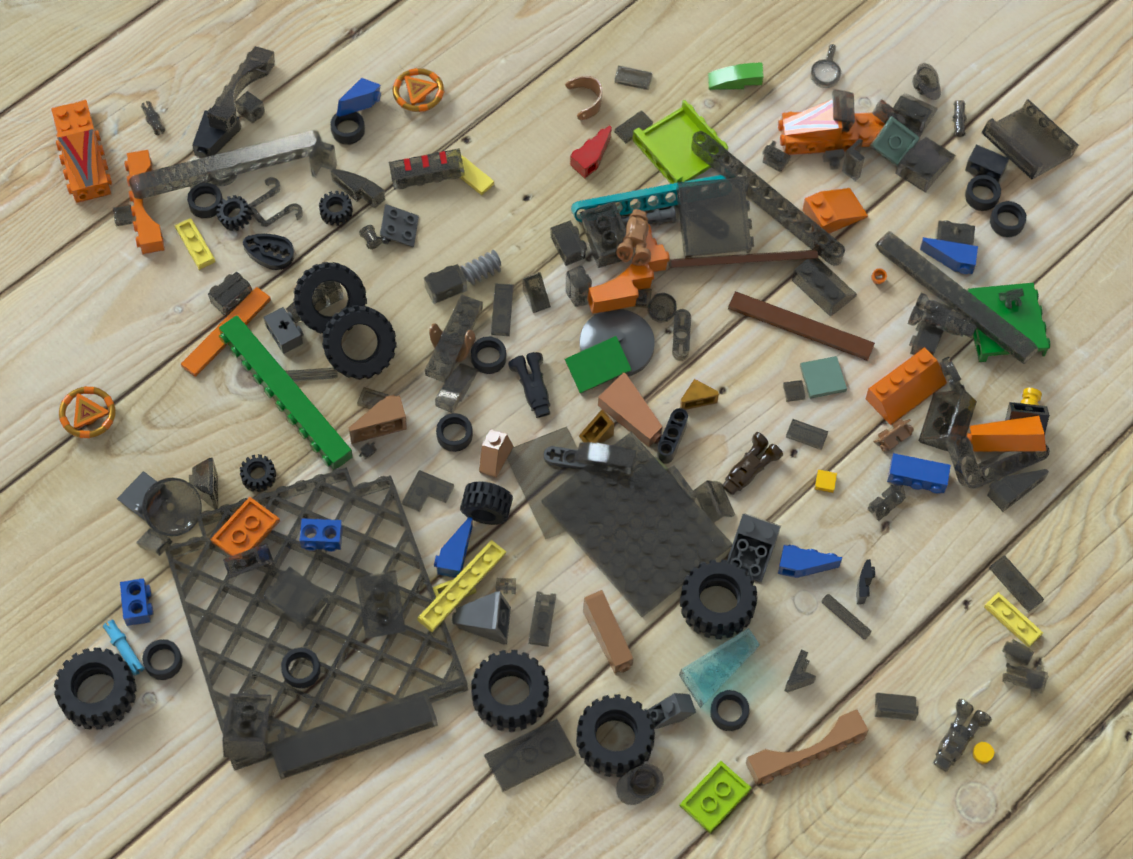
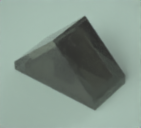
M541 272L522 278L523 293L532 312L535 313L551 307Z

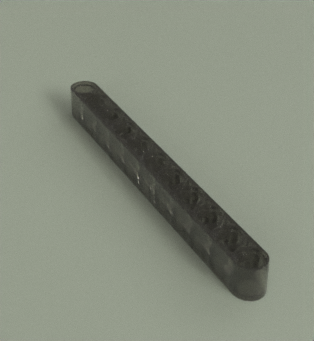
M312 130L137 174L129 179V184L136 199H143L194 186L202 182H210L319 154L325 149L319 132Z
M703 131L694 133L691 149L697 156L720 175L725 176L731 184L810 249L818 251V255L827 263L833 266L841 264L845 254V247L707 133Z
M888 231L875 243L876 248L884 256L1021 363L1025 364L1039 350L1033 341L892 232Z

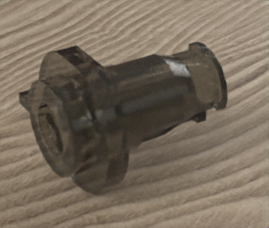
M1010 663L1006 664L1007 673H1003V683L1009 682L1015 686L1030 689V694L1033 697H1037L1039 693L1044 692L1049 676L1048 672L1044 671L1043 665L1038 664L1036 670L1022 666H1012Z

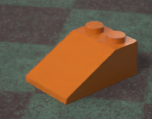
M851 188L820 191L806 197L802 209L820 238L868 217Z

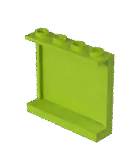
M685 100L682 101L680 109L644 131L640 128L633 131V142L670 184L693 180L727 158L728 145L717 136L716 131L706 124L705 119L695 112L694 107Z

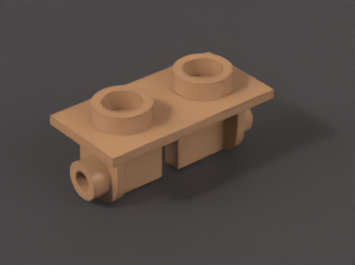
M900 419L892 424L894 428L889 431L888 429L878 434L879 438L873 442H880V448L883 452L889 451L899 444L895 438L896 436L902 442L912 435L914 429L911 425L907 424L911 420L903 421Z

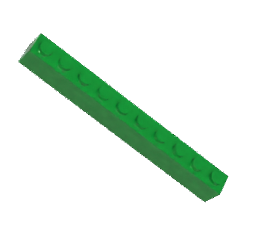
M238 315L219 327V338L222 343L230 346L233 356L241 359L244 369L247 372L249 370L252 372L255 382L258 385H263L266 395L269 398L273 397L277 408L288 415L287 419L293 426L296 425L299 428L298 432L302 438H307L311 442V448L315 453L319 452L321 454V459L327 467L331 466L335 471L353 458L352 449Z

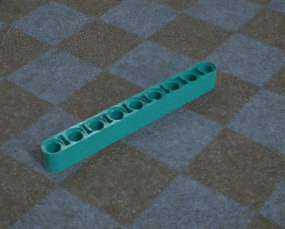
M723 175L711 176L577 201L572 204L571 212L578 222L594 221L631 214L634 209L648 211L727 196L732 191V185ZM725 183L723 188H719L720 184ZM708 186L706 191L701 192L703 187ZM690 189L687 195H683L684 191ZM668 193H673L670 198H666ZM651 196H655L653 201H648ZM638 199L635 204H630L632 200ZM615 203H620L618 207L612 208ZM597 206H602L601 210L595 211V208ZM584 209L582 214H577L578 210Z

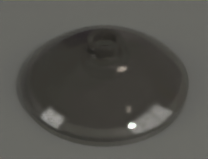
M164 478L155 482L145 493L142 502V513L146 523L152 530L164 536H179L187 533L197 524L202 511V502L198 491L189 482L180 478ZM169 503H172L174 506L171 511L167 509Z

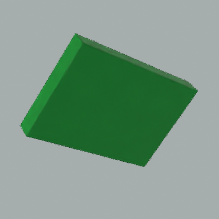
M617 336L565 358V362L580 394L615 379L623 373L626 374L632 371Z

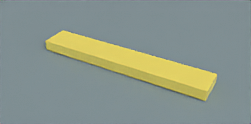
M491 540L421 613L417 621L433 633L505 556L506 551Z

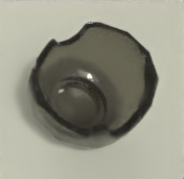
M657 293L648 303L647 312L651 319L656 322H668L677 311L676 300L670 294Z

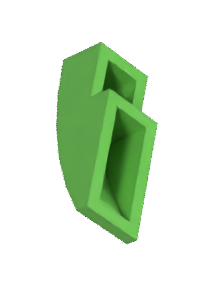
M762 62L728 66L708 73L709 90L744 89V85H762L763 83Z

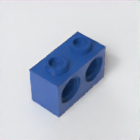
M302 519L299 540L301 548L308 551L324 549L329 552L341 550L342 521ZM311 533L316 534L313 538L307 537ZM330 534L336 535L332 539L326 538Z
M144 578L120 582L123 619L126 626L151 622L150 615H153L152 603H149L148 597L151 596L150 585H146ZM136 590L141 591L138 595H132ZM139 608L143 609V610H142L140 613H138V614H135V613H134V611H135L136 609H139Z

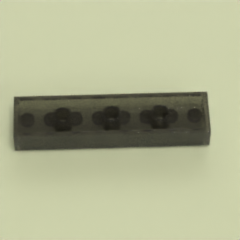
M461 294L425 368V376L444 383L448 382L465 347L466 332L473 330L483 309V302Z

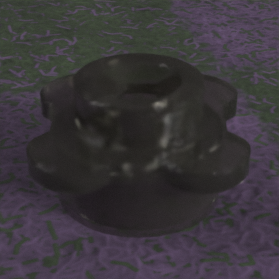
M367 442L362 446L359 457L363 456L365 460L371 457L377 451L374 446L375 442L371 444Z

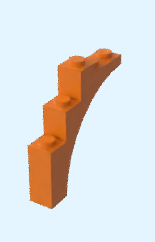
M648 224L647 246L645 247L651 252L650 262L640 266L631 263L615 279L590 287L587 301L592 314L635 306L636 299L639 297L638 290L651 288L654 272L666 270L667 262L670 261L669 253L665 251L663 244L657 245L656 239L651 235L650 224Z

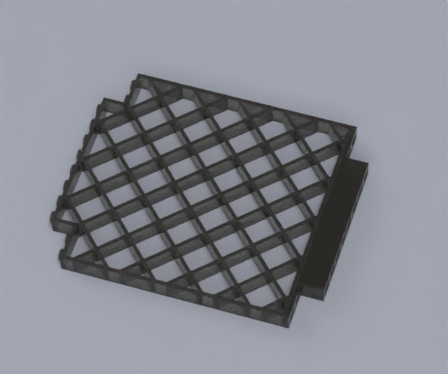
M347 467L343 469L337 468L331 473L318 474L312 479L300 480L293 485L281 486L275 491L263 492L253 497L252 499L263 507L266 506L265 508L271 513L278 507L298 516L288 536L272 530L266 537L282 545L271 565L249 556L242 564L235 560L224 580L202 572L213 551L233 559L214 545L210 539L248 498L241 499L238 503L226 504L219 509L207 510L197 515L196 517L203 536L193 537L186 542L174 543L165 548L234 771L274 757L281 779L438 726L431 703L468 691V683L445 621L433 633L428 631L427 634L403 624L414 603L427 608L436 599L391 475L378 477L372 482H362L354 487ZM346 480L350 492L332 484ZM389 488L381 505L361 498ZM312 491L304 507L286 500ZM322 492L344 501L335 520H341L342 524L352 506L375 515L365 534L342 525V536L360 543L349 563L327 554V551L324 549L305 550L301 548L300 542L296 540L301 530L302 519L331 520L312 512ZM393 500L395 502L398 513L389 510V507ZM383 519L404 527L405 531L396 548L373 538ZM219 521L212 535L208 538L204 526ZM330 534L326 538L332 539L336 535ZM408 541L414 556L404 552ZM367 547L390 556L380 577L357 567ZM203 549L193 567L173 559ZM290 549L313 558L302 579L280 569ZM398 560L420 571V575L412 590L388 581ZM321 562L344 572L333 593L310 583ZM244 564L265 573L255 594L232 585ZM177 571L188 575L182 586ZM351 576L375 586L364 606L341 596ZM274 578L297 587L286 608L263 599ZM196 580L218 589L207 610L186 601V597ZM424 584L429 598L419 594ZM382 590L406 599L396 620L372 610ZM305 591L328 601L317 622L294 613ZM227 593L249 603L238 624L216 615ZM336 605L359 615L348 636L325 626ZM258 607L280 616L269 638L246 628ZM190 614L201 618L196 629ZM367 619L390 629L380 650L356 640ZM288 621L311 630L303 648L312 650L319 635L343 645L332 666L320 662L321 672L327 676L315 697L291 687L285 680L282 683L260 673L272 650L284 656L292 650L277 642ZM210 623L233 632L221 654L199 644ZM439 627L441 628L445 642L434 638ZM398 633L422 643L412 664L387 654ZM241 636L264 646L252 669L229 659ZM429 646L450 655L452 658L444 678L419 668ZM350 649L374 658L363 681L340 671ZM204 657L216 662L210 673L208 672ZM307 658L295 659L289 671L291 676L296 678L303 664L313 668L312 662ZM382 662L406 673L395 695L371 685ZM224 666L247 676L235 699L219 693L213 688ZM456 671L459 679L451 681ZM413 677L435 686L403 697ZM334 679L359 689L347 712L323 701ZM255 681L278 690L266 714L243 703ZM366 693L388 702L356 713ZM286 695L310 705L298 728L274 718ZM218 702L230 707L224 719ZM318 709L339 718V720L307 730ZM238 711L261 721L249 745L228 736L227 733ZM269 726L292 735L258 747ZM232 747L242 751V753L234 755Z

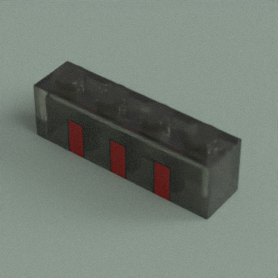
M460 148L389 162L394 189H406L410 186H422L425 183L441 182L446 179H458L461 176H465Z

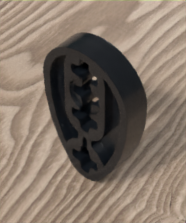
M254 234L243 239L245 252L251 259L263 267L271 270H282L290 266L294 260L293 244L286 237L275 234ZM280 251V254L274 256V253Z

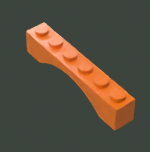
M143 150L127 153V161H124L126 172L129 171L130 174L127 176V183L132 188L129 191L130 201L134 202V206H131L132 216L136 217L133 225L135 232H138V236L135 237L137 248L141 247L143 254L164 251L160 225L150 218L143 207L144 191L148 181L153 176L149 151Z

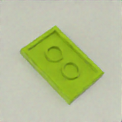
M720 761L679 806L711 834L751 791L752 787Z

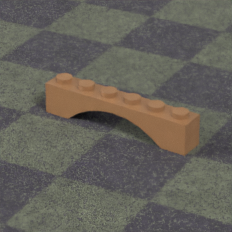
M858 709L839 716L830 733L817 744L793 752H777L764 749L748 756L746 765L756 785L760 783L765 785L772 782L774 777L780 774L781 776H786L796 767L804 768L814 759L822 760L829 756V753L832 751L840 752L846 749L848 744L853 742L858 744L864 741L869 730Z

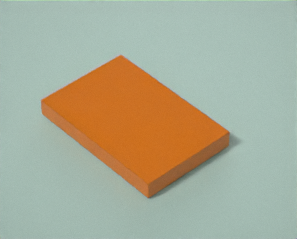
M249 497L210 540L214 545L242 564L278 525L280 518Z

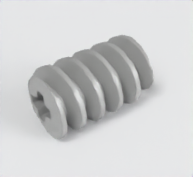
M491 250V254L487 252L484 256H479L478 260L473 259L472 264L467 262L465 266L461 265L460 269L464 278L472 285H475L474 279L481 282L482 275L487 279L488 272L492 276L495 275L494 269L501 272V260L497 252Z

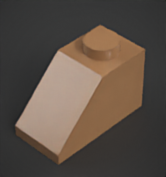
M490 429L481 448L480 473L497 478L514 447L506 433Z

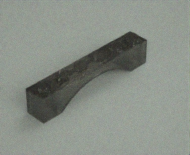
M254 46L252 51L248 52L245 61L240 64L236 74L232 75L231 81L224 87L223 93L217 97L214 106L208 110L207 118H209L210 127L230 132L237 122L235 103L239 94L252 82L268 76L275 65L274 51Z

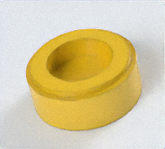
M980 742L973 749V757L978 763H989L994 756V749L987 742Z

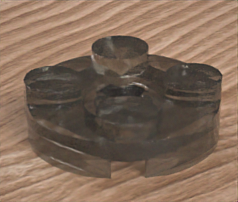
M950 357L942 359L940 366L944 376H949L950 378L948 379V384L952 392L959 394L965 391V387L961 385V378L953 362L950 361Z

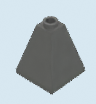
M494 592L456 608V613L452 614V623L460 630L501 644H507L511 606L501 592Z

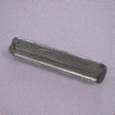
M830 594L824 596L822 603L860 637L867 639L872 631Z

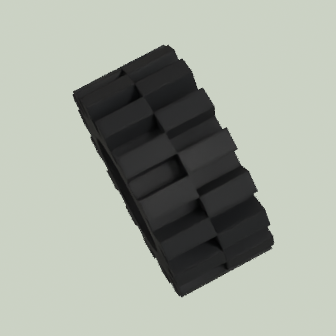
M330 191L329 195L324 194V198L321 197L319 210L321 218L325 220L326 224L330 222L331 226L336 223V226H340V222L344 225L346 224L345 220H350V217L353 215L351 199H349L347 194L345 195L342 191L340 194L339 191H335V194ZM332 205H341L343 207L339 212H331L329 210Z
M233 195V198L228 196L227 201L223 199V204L219 203L218 207L220 209L216 210L218 213L216 215L227 230L229 228L230 231H233V229L239 231V227L245 228L243 225H248V220L252 219V209L241 196ZM240 209L237 216L229 218L231 211Z
M258 454V458L252 455L251 460L247 457L246 463L242 462L240 476L243 485L247 489L250 488L252 492L257 489V492H261L262 488L266 491L267 486L270 488L273 486L272 482L275 483L276 471L271 459L268 460L267 456L262 458V455ZM256 468H263L265 475L262 478L254 479L251 477V471Z

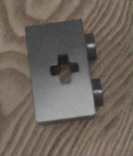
M284 307L263 317L266 328L283 354L303 344L302 336L304 334L301 328L295 326L293 323L295 320L291 312L287 313Z

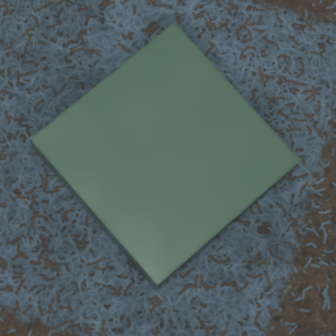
M890 117L870 147L895 166L900 167L920 137L894 117Z
M837 356L800 363L810 399L846 392L847 387Z

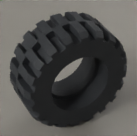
M322 262V264L313 265L312 268L303 272L302 277H299L296 288H294L293 301L298 316L307 327L320 334L326 330V324L333 317L319 313L313 305V292L319 284L325 281L340 283L348 295L347 308L354 305L365 306L367 304V292L360 277L347 266L336 262Z
M354 305L350 308L341 309L342 311L332 316L333 318L326 324V330L323 331L322 346L327 360L336 371L348 378L352 377L361 380L362 378H373L372 376L375 374L379 375L385 367L387 368L390 365V360L395 356L394 351L397 348V342L392 324L383 314L368 306ZM359 324L370 327L377 337V347L374 353L363 360H355L348 357L342 348V337L345 331L351 326Z
M716 559L710 560L709 564L702 562L699 564L698 569L694 567L684 579L680 597L681 613L686 618L688 626L691 627L693 625L696 633L703 632L704 637L710 638V635L715 636V639H722V636L726 635L728 639L733 637L734 632L740 634L744 627H748L757 604V588L753 586L754 580L752 576L747 577L748 572L744 568L740 570L738 564L733 562L731 565L727 563V560L721 559V562H716ZM709 587H724L735 595L737 605L727 612H714L702 604L700 594Z
M94 647V651H90L89 648L83 649V653L78 655L76 652L71 655L73 659L70 661L66 660L62 664L64 666L63 670H58L56 674L58 679L54 681L56 689L54 691L55 698L64 715L69 721L72 720L76 726L80 727L83 725L84 729L89 730L92 729V726H95L96 730L103 729L104 725L111 727L114 725V721L117 719L121 721L125 718L123 714L125 712L129 713L132 709L130 703L135 702L136 695L134 692L137 691L135 678L127 662L118 653L114 654L109 649H105L103 652L101 647ZM97 674H104L113 678V689L105 699L96 703H85L78 699V689L87 678Z
M502 650L500 655L496 656L495 653L489 655V660H483L480 663V668H476L474 679H472L471 683L473 706L475 711H478V716L481 720H486L487 725L490 727L496 725L497 730L503 731L504 728H509V732H515V728L520 727V730H524L527 728L528 723L533 725L537 722V717H542L544 708L548 705L549 680L548 676L545 675L544 667L538 665L539 661L535 657L529 659L528 653L522 652L521 655L518 654V650H511V653H506V650ZM514 676L524 680L528 684L530 692L528 697L521 703L504 705L492 697L491 688L493 684L503 677Z
M614 694V698H609V695H605L602 697V701L598 699L592 701V706H587L583 710V715H580L578 720L576 743L579 748L580 757L585 759L584 763L588 767L591 765L594 767V772L599 774L600 771H603L607 777H611V774H616L617 778L623 777V773L627 772L628 775H631L636 768L640 770L644 766V762L649 760L654 746V721L650 719L649 711L647 709L643 710V704L639 701L633 703L632 697L620 698L621 694ZM620 721L632 728L635 733V740L625 750L611 751L604 748L597 741V729L606 722Z

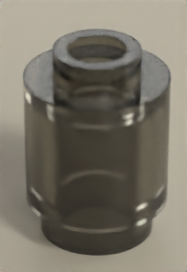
M1014 639L1011 642L1006 641L1002 649L1005 658L1025 666L1029 664L1034 654L1030 647Z

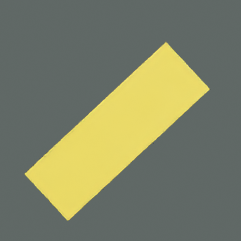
M453 151L447 157L448 164L444 165L480 195H483L494 185V181L458 151Z
M191 218L174 225L199 270L215 263L212 253Z
M999 592L984 606L1028 648L1043 634L1037 626Z

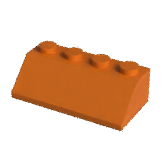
M924 347L868 388L865 399L892 425L945 386L947 381L938 360Z

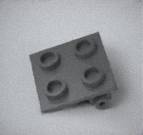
M385 204L380 231L382 243L388 244L389 241L393 240L414 247L419 215Z
M143 471L117 500L147 521L168 499L172 492L166 488L165 483L162 481L160 483Z

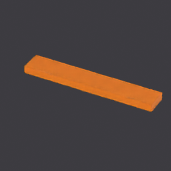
M256 287L181 363V366L196 377L228 345H224L220 340L219 327L236 315L247 325L271 301V297Z

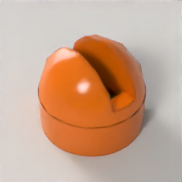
M881 268L874 270L871 275L873 283H884L887 279L886 271Z

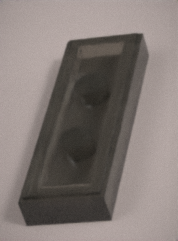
M495 283L491 335L510 336L514 284Z
M1005 555L990 565L989 569L1028 613L1044 601V598Z

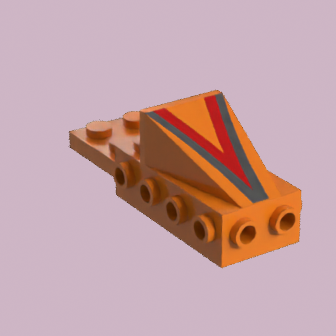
M833 98L803 112L790 111L782 113L781 120H778V130L781 131L780 145L783 146L784 155L855 151L856 147H870L888 121V112L854 113L853 109L840 110L838 98Z
M87 100L51 108L57 130V149L62 151V155H59L62 166L65 165L66 167L63 170L64 177L70 183L66 184L69 195L73 194L76 203L110 195L109 185H112L110 174H106L105 171L109 170L106 159H102V156L105 155L103 146L98 144L101 138L99 131L94 130Z

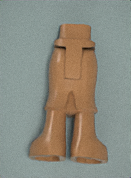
M633 210L627 222L626 235L623 238V242L617 247V255L622 261L629 262L633 256L632 264L637 266L648 264L651 260V252L645 248L647 246L646 237L649 226L647 213L644 211Z

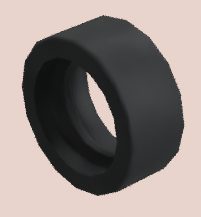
M359 112L340 117L336 115L337 113L333 115L330 127L332 136L337 142L350 145L362 139L365 133V124ZM343 121H354L358 124V128L350 133L340 132L337 126Z
M976 176L967 185L965 192L966 202L976 210H990L997 205L1000 199L1001 187L997 180L991 176ZM979 186L987 187L993 192V198L987 200L980 199L974 195L973 189Z
M202 182L196 184L188 192L187 201L189 208L199 218L216 216L218 214L216 210L220 209L218 207L219 203L223 204L220 189L212 183ZM203 194H212L216 197L215 203L208 207L196 206L195 200Z
M1000 202L992 211L990 225L997 234L1003 237H1013L1023 230L1027 215L1023 207L1015 202ZM1003 212L1011 213L1018 218L1019 223L1015 226L1004 225L998 220V215Z
M491 336L482 337L471 348V363L481 373L494 374L500 371L506 363V347L498 338ZM491 347L499 351L500 357L493 363H484L478 359V352L483 348Z
M457 413L447 414L442 417L437 423L436 428L438 443L442 448L453 452L461 451L468 447L473 437V428L469 419ZM451 424H459L466 430L465 437L461 440L450 441L443 435L444 428Z
M159 639L146 647L143 652L142 661L146 672L151 677L157 680H167L178 674L182 667L183 658L178 646L174 642ZM162 649L170 650L174 654L173 664L164 670L154 669L151 665L153 654Z
M303 647L294 648L287 652L281 662L283 678L287 684L294 688L303 689L312 686L319 679L321 673L317 655L310 649ZM297 658H307L313 664L312 673L305 678H294L289 672L290 663Z
M735 690L720 692L714 697L710 708V716L713 723L724 731L740 729L746 724L750 713L747 698ZM725 700L737 702L742 708L740 718L736 721L722 719L718 713L720 703Z

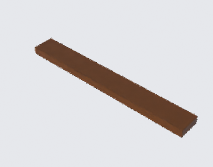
M800 250L670 259L669 267L818 258V251Z
M737 291L734 292L728 306L729 310L867 361L875 345L872 341Z

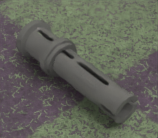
M674 206L670 207V209H655L654 212L647 213L648 224L656 223V225H661L663 222H676ZM630 216L620 217L622 229L626 228Z

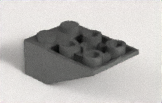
M743 513L727 563L731 565L733 562L738 564L740 570L744 568L748 572L747 577L752 576L753 580L762 582L781 525Z

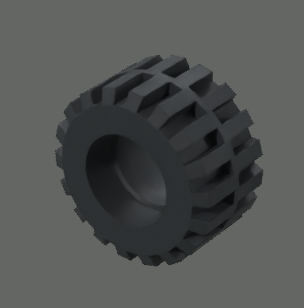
M482 481L468 483L464 490L460 510L466 517H471L473 521L482 524H503L508 520L513 495L505 488L494 483Z

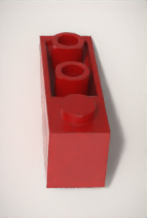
M610 125L605 129H601L595 137L588 139L581 148L575 149L570 155V166L584 179L597 170L611 139L612 127Z

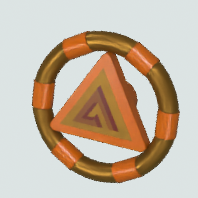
M414 68L403 72L397 77L392 87L396 103L402 108L413 112H423L434 108L439 104L444 95V85L441 78L435 72L424 68ZM425 75L431 78L434 82L413 78L409 76ZM403 80H405L411 104L407 103L399 94ZM438 88L436 96L431 102L416 105L417 103L424 102L426 96Z
M89 386L80 387L68 393L61 401L59 407V420L63 428L71 435L79 438H93L103 434L113 424L116 414L115 404L111 396L99 388ZM81 394L100 396L104 399L108 410ZM76 397L74 427H72L66 417V408L73 398ZM108 415L101 427L95 430H77Z

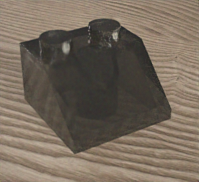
M905 93L899 97L894 105L891 117H894L909 130L922 135L938 108Z

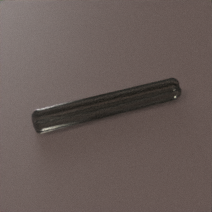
M333 367L285 371L293 381L338 378V371Z

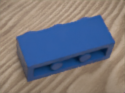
M893 453L887 482L896 486H910L916 490H930L936 494L945 493L951 465Z

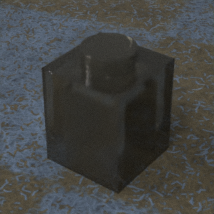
M246 91L235 102L237 112L251 123L260 119L265 113L263 102L249 91Z

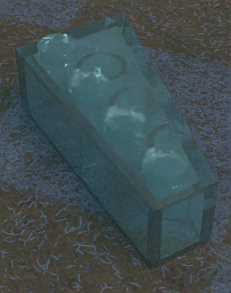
M749 628L681 669L679 676L700 709L760 646Z

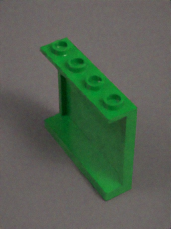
M1033 282L967 289L965 302L979 362H986L988 356L1039 351H1041L1042 356L1046 355L1048 349H1050V339L1046 337V323L1042 320V306L1038 304L1039 293L1035 289Z

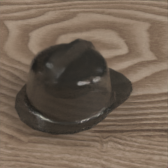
M920 64L912 78L914 89L920 95L925 94L930 99H939L941 89L938 73L930 64Z
M644 764L634 768L619 779L616 785L618 798L627 805H636L661 790L664 783L663 774L658 767L651 764Z

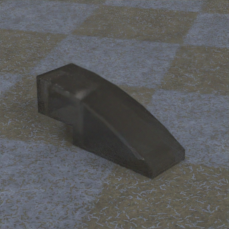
M331 170L332 181L356 202L363 198L376 208L385 200L384 189L369 179L344 170Z
M460 363L435 398L436 407L453 413L459 401L462 402L478 373V369Z
M580 442L574 461L608 471L615 469L630 474L635 461L636 451L608 444Z

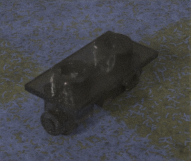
M891 485L882 493V497L885 499L878 496L869 503V512H875L878 521L887 516L891 510L898 504H901L906 498L904 486Z

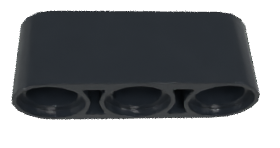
M682 408L673 410L658 444L657 458L663 464L672 462L686 430L688 413ZM680 418V419H682L683 421L679 422V421H676L675 419ZM674 434V435H676L677 437L672 438V437H670V436H668V435ZM663 450H667V451H669L670 453L665 454V453H663L662 451H663Z

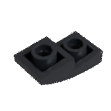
M871 559L866 560L858 580L856 590L857 604H865L867 597L870 596L869 585L872 579L875 578V567L871 566Z

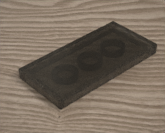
M557 719L484 754V758L502 792L576 756Z

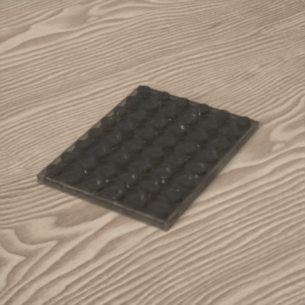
M632 432L628 433L541 500V503L641 617L683 585L686 576L690 574L694 567L698 569L699 564L702 562L709 564L710 560L718 558L732 547L731 541Z

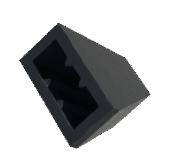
M205 110L192 144L194 155L200 158L212 159L241 130L240 118Z

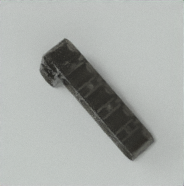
M951 434L946 441L959 483L972 489L1043 461L1050 453L1049 447L1046 445V451H1039L1037 455L1036 451H1007L977 464L968 437ZM958 439H960L959 447L956 446ZM1022 454V460L1019 462V456ZM966 457V463L962 465V460ZM1005 461L1006 465L1002 469V463ZM988 468L989 473L985 476V470ZM971 475L972 480L968 483V477Z

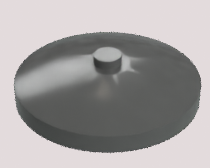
M617 309L597 313L586 322L580 334V352L617 336L632 371L626 373L628 377L643 370L650 362L654 352V334L649 324L638 314L625 309Z

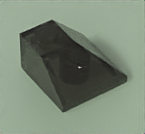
M208 458L192 467V475H189V485L193 486L196 495L216 510L218 509V472L214 459Z

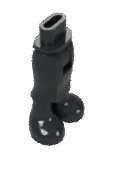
M532 352L526 355V360L532 374H528L523 355L513 358L508 363L509 368L513 372H518L520 376L519 381L524 388L525 397L531 407V411L535 413L536 418L550 415L549 394L540 369V364L543 362L542 353Z

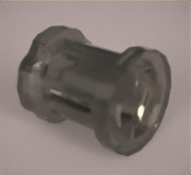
M367 225L360 230L359 235L365 239L368 249L377 248L382 243V239L375 233L373 225Z

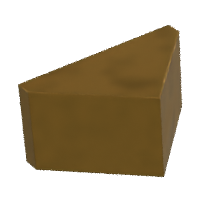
M694 379L681 398L680 408L688 410L718 403L719 393L717 390Z
M601 410L580 433L579 437L588 449L592 450L614 436L615 424L606 412Z

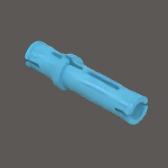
M114 620L108 621L109 625L105 623L103 628L111 638V644L116 646L123 659L129 665L133 675L140 674L138 670L143 672L145 668L126 641V635L121 633Z

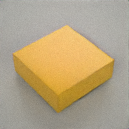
M818 470L814 489L834 493L837 473Z

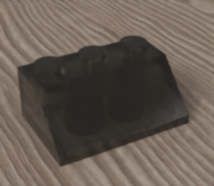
M819 258L807 259L794 269L792 281L830 317L857 296V293Z
M965 389L933 393L918 441L944 451L962 450L977 401Z

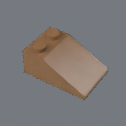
M400 395L385 397L349 427L351 444L406 430V415Z

